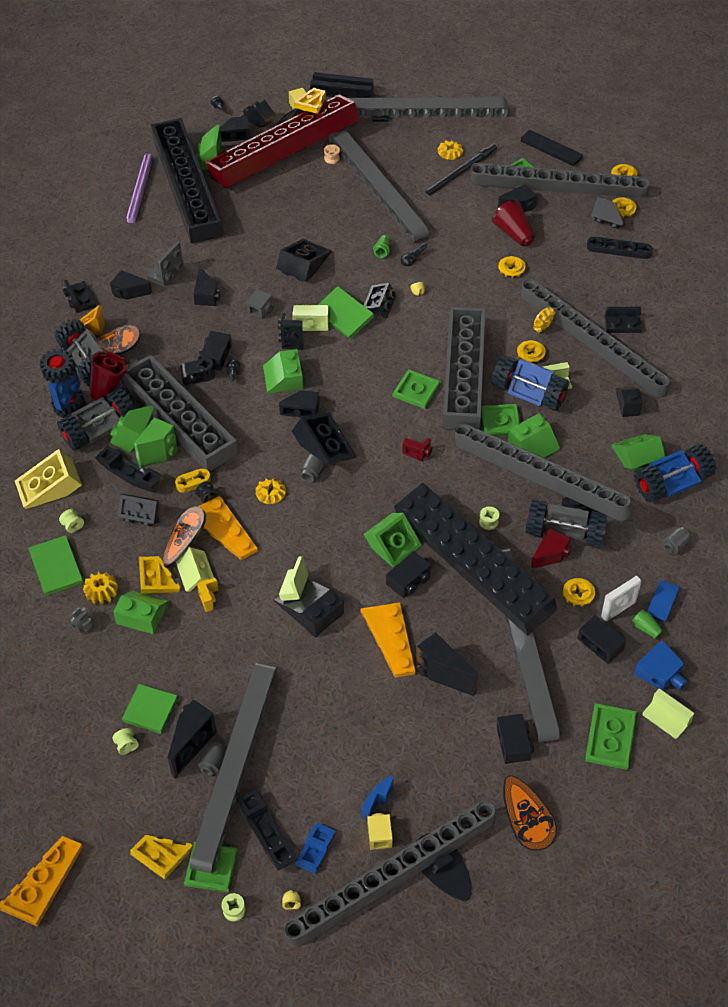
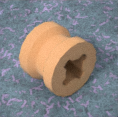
M328 145L324 148L325 162L329 164L339 162L340 148L338 146Z

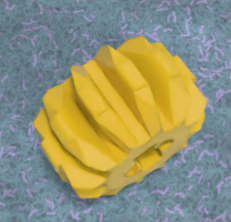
M98 571V575L91 574V579H85L84 593H86L88 601L92 600L94 605L100 601V604L103 606L104 600L111 603V597H116L118 585L113 575L110 576L108 572L101 574Z

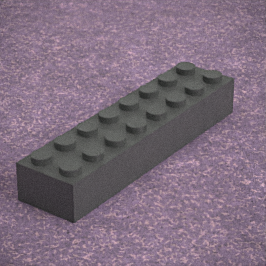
M450 307L443 429L454 430L458 424H467L480 430L485 308Z
M152 355L127 368V372L122 378L124 387L143 407H154L151 414L154 418L174 426L176 441L203 469L211 472L238 455L237 441Z

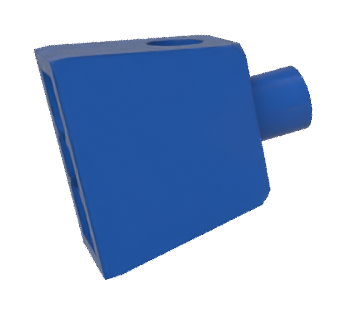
M662 640L636 664L634 674L662 691L670 684L680 691L687 683V680L680 675L684 666L683 662Z

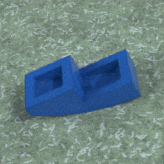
M660 580L648 609L653 618L666 622L679 586Z
M387 777L373 789L361 808V818L367 819V816H372L377 802L386 805L394 787V777Z
M316 822L306 838V844L298 856L296 866L316 874L333 841L336 830Z

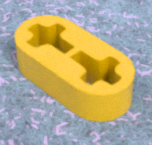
M197 469L180 475L175 481L176 489L182 493L195 490L201 483L211 481L210 472L206 469Z

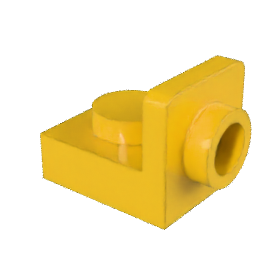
M216 578L206 579L197 583L198 594L206 612L214 610L213 602L216 601L213 592L218 591Z

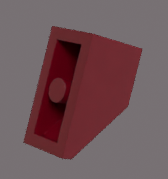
M549 529L532 556L531 567L539 568L559 563L564 556L568 557L572 549L569 546L571 538Z

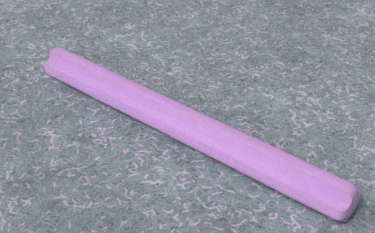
M146 153L143 158L126 217L128 223L136 222L153 161L151 153Z

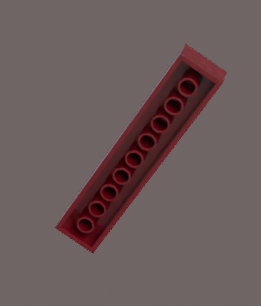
M337 95L325 101L318 114L305 111L206 161L211 179L225 188L231 187L234 183L247 179L253 173H259L263 168L272 166L275 162L286 159L293 153L300 152L302 148L311 146L316 141L325 139L334 132H339L343 127L353 125L355 121L359 120L355 102Z

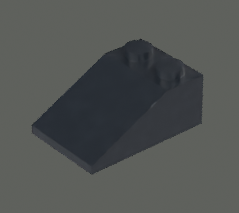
M303 238L280 250L276 269L285 275L296 277L299 281H307L312 278L331 254L332 250Z
M330 412L301 417L292 430L300 446L325 464L357 457Z
M309 579L306 581L300 599L281 601L279 596L274 600L275 603L314 637H317L344 614V601L330 589Z
M436 632L417 646L416 669L421 676H426L431 681L472 696L476 694L478 673Z
M194 699L181 709L167 757L172 777L175 779L217 733L213 712Z

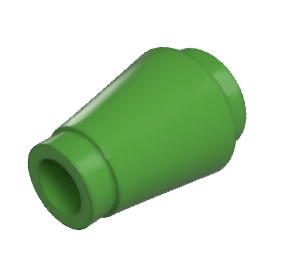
M382 235L374 245L373 251L375 256L384 258L389 254L390 238L388 236Z
M643 609L632 620L636 628L654 639L663 631L651 614Z

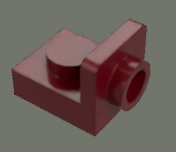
M428 437L423 444L405 438L403 441L402 454L419 461H423L426 456L429 457L432 452L431 439Z

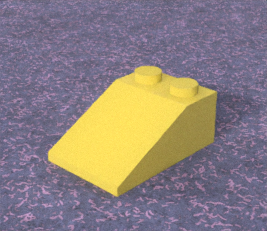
M59 449L15 480L25 509L66 497L82 486L73 460Z

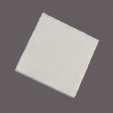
M638 576L630 579L605 596L601 615L605 621H609L636 603L641 585V579Z

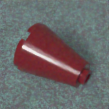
M514 199L516 202L513 203L510 200L495 211L497 215L495 218L492 216V222L519 245L529 246L533 243L535 237L521 203L517 199Z
M101 351L94 353L91 359L90 397L94 401L101 397L107 401V394L114 391L127 372L128 364H125L123 357L109 351L106 354H101Z

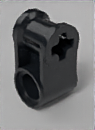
M203 358L181 364L179 369L183 384L188 386L191 383L196 384L212 380L215 377V371L212 369L213 361L209 358Z

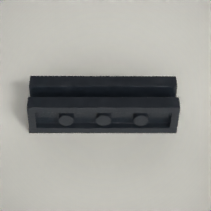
M314 72L313 80L310 82V90L313 88L324 90L326 97L341 95L346 98H372L374 79Z

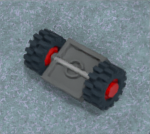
M69 319L66 324L64 322L61 323L62 327H57L58 330L55 331V338L62 350H67L68 353L72 354L78 377L82 379L87 387H90L91 359L94 353L101 351V354H106L92 331L88 330L83 322L79 319L77 321L72 319L71 322Z
M122 388L107 394V402L101 397L57 421L59 432L63 436L62 438L73 451L87 444V439L92 444L110 434L121 416L124 417L128 411L135 410V407L132 405L133 402L130 401V397L127 396V393Z
M532 499L527 517L526 534L541 537L544 523L546 524L545 532L552 529L565 536L584 539L585 532L588 530L585 546L601 549L606 530L607 515L592 511L588 526L589 511L550 504L547 516L548 502Z

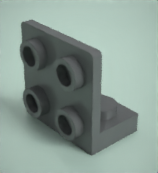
M176 242L160 258L158 264L147 275L148 280L165 286L173 280L177 272L183 269L184 264L179 242Z

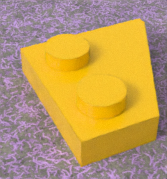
M313 88L294 101V107L302 111L318 114L326 99V92Z
M159 556L139 557L141 594L180 592L179 584L174 582L171 577L172 574L164 567V563Z
M145 835L130 851L134 858L163 879H166L192 851L193 845L191 843H186V845L175 844L170 839H158L154 836Z

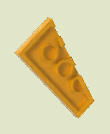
M220 496L198 506L206 513V522L203 529L221 542L236 557L243 560L258 552L256 545Z
M400 603L361 608L360 612L376 639V643L381 649L394 677L415 675V667Z
M62 836L42 857L43 860L27 873L28 876L10 891L11 894L4 901L0 902V911L38 927L82 851V844Z

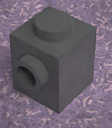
M256 289L246 302L247 314L263 319L267 312H271L273 308L271 294Z

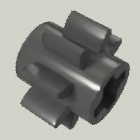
M84 607L82 609L75 608L69 613L71 618L68 623L75 631L85 630L87 632L93 626L91 621L94 617L88 609Z

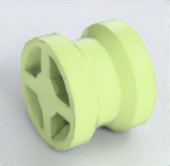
M494 507L483 508L480 512V526L485 530L495 529L499 523V511Z
M74 509L66 510L59 518L60 523L65 526L69 533H74L84 525V520L78 516Z
M130 728L121 729L113 735L112 739L118 745L117 750L121 755L134 751L139 746L137 739L133 738L134 733Z
M229 894L223 899L222 910L226 919L238 921L245 915V903L239 894Z

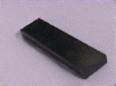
M530 129L521 137L520 142L573 167L582 159L583 154Z

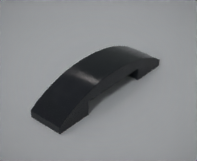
M108 445L95 457L107 470L141 489L152 490L164 478L162 474L151 468L145 470L122 457L121 452Z
M257 789L237 798V802L248 824L275 868L279 871L298 860L288 841H285L267 811L266 804Z

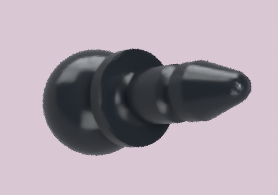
M213 96L211 98V105L215 109L223 110L224 103L220 96Z
M427 244L420 245L413 253L409 251L408 254L403 255L400 260L403 266L413 265L414 261H417L416 257L425 250Z
M234 359L228 361L226 365L230 381L236 379V375L239 374L241 367L240 363Z

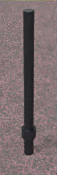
M492 144L486 149L483 148L478 152V155L431 186L425 193L430 196L472 167L473 164L489 157V154L496 150L497 146Z

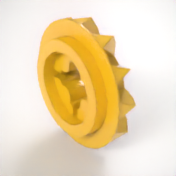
M445 140L444 143H440L438 154L444 159L453 160L463 154V148L458 141L453 142L451 140V142Z
M627 164L616 165L611 171V174L616 175L627 173V176H637L636 169Z
M620 197L613 200L617 204L623 219L625 216L631 217L632 214H635L636 204L631 199Z
M514 256L501 259L498 265L500 274H505V277L511 276L512 278L514 276L520 277L521 274H524L526 267L522 259Z
M552 307L543 309L537 315L533 328L538 333L545 331L555 318V310Z
M533 340L524 341L517 348L518 358L531 363H538L539 360H543L546 352L541 343Z
M266 478L263 482L259 481V485L256 487V497L265 504L278 503L286 494L285 485L282 484L281 480L277 481L275 478L272 480ZM271 486H273V490L270 492L269 495L268 490L271 488Z
M574 578L565 583L563 596L573 606L581 605L583 607L585 604L590 605L595 597V589L589 581L582 578ZM577 587L580 592H584L581 597L578 594H574Z

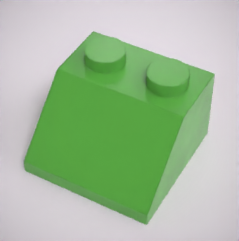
M216 125L202 137L201 143L198 144L199 154L196 157L202 170H208L206 161L222 153L220 125Z
M297 349L280 351L263 365L267 394L303 389L302 372Z
M147 406L131 410L124 417L121 416L117 425H114L110 435L112 439L110 443L127 452H131L134 448V442L146 429L154 407Z
M539 413L509 429L508 443L545 459L560 450L550 424Z
M157 418L150 422L134 442L138 466L144 467L165 462L171 456H175L178 447L173 425Z
M643 434L611 444L624 467L632 471L640 470L643 468V465H649L665 457L660 436Z
M391 513L364 534L371 548L392 567H395L411 552L416 551L422 546L404 513Z
M130 591L120 597L113 612L116 624L154 634L169 601Z

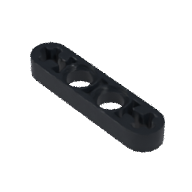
M590 237L587 240V249L591 252L648 259L652 256L653 248L646 243L602 237ZM611 245V246H614L615 248H614V249H610V248H608L607 246ZM624 248H630L632 250L626 251L624 250Z

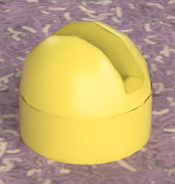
M417 282L410 286L413 294L419 296V293L423 295L425 292L423 282Z
M287 891L282 899L283 908L286 910L299 909L301 906L300 895L296 891ZM290 902L295 903L293 908L289 906Z

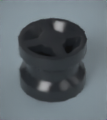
M208 481L198 485L195 490V494L201 498L203 504L219 496L217 490L213 489V485Z

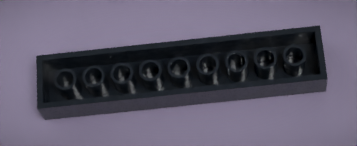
M182 118L151 124L153 140L190 243L222 237L221 219Z
M421 483L394 506L396 513H404L413 531L420 539L527 636L558 610L555 597L426 484Z

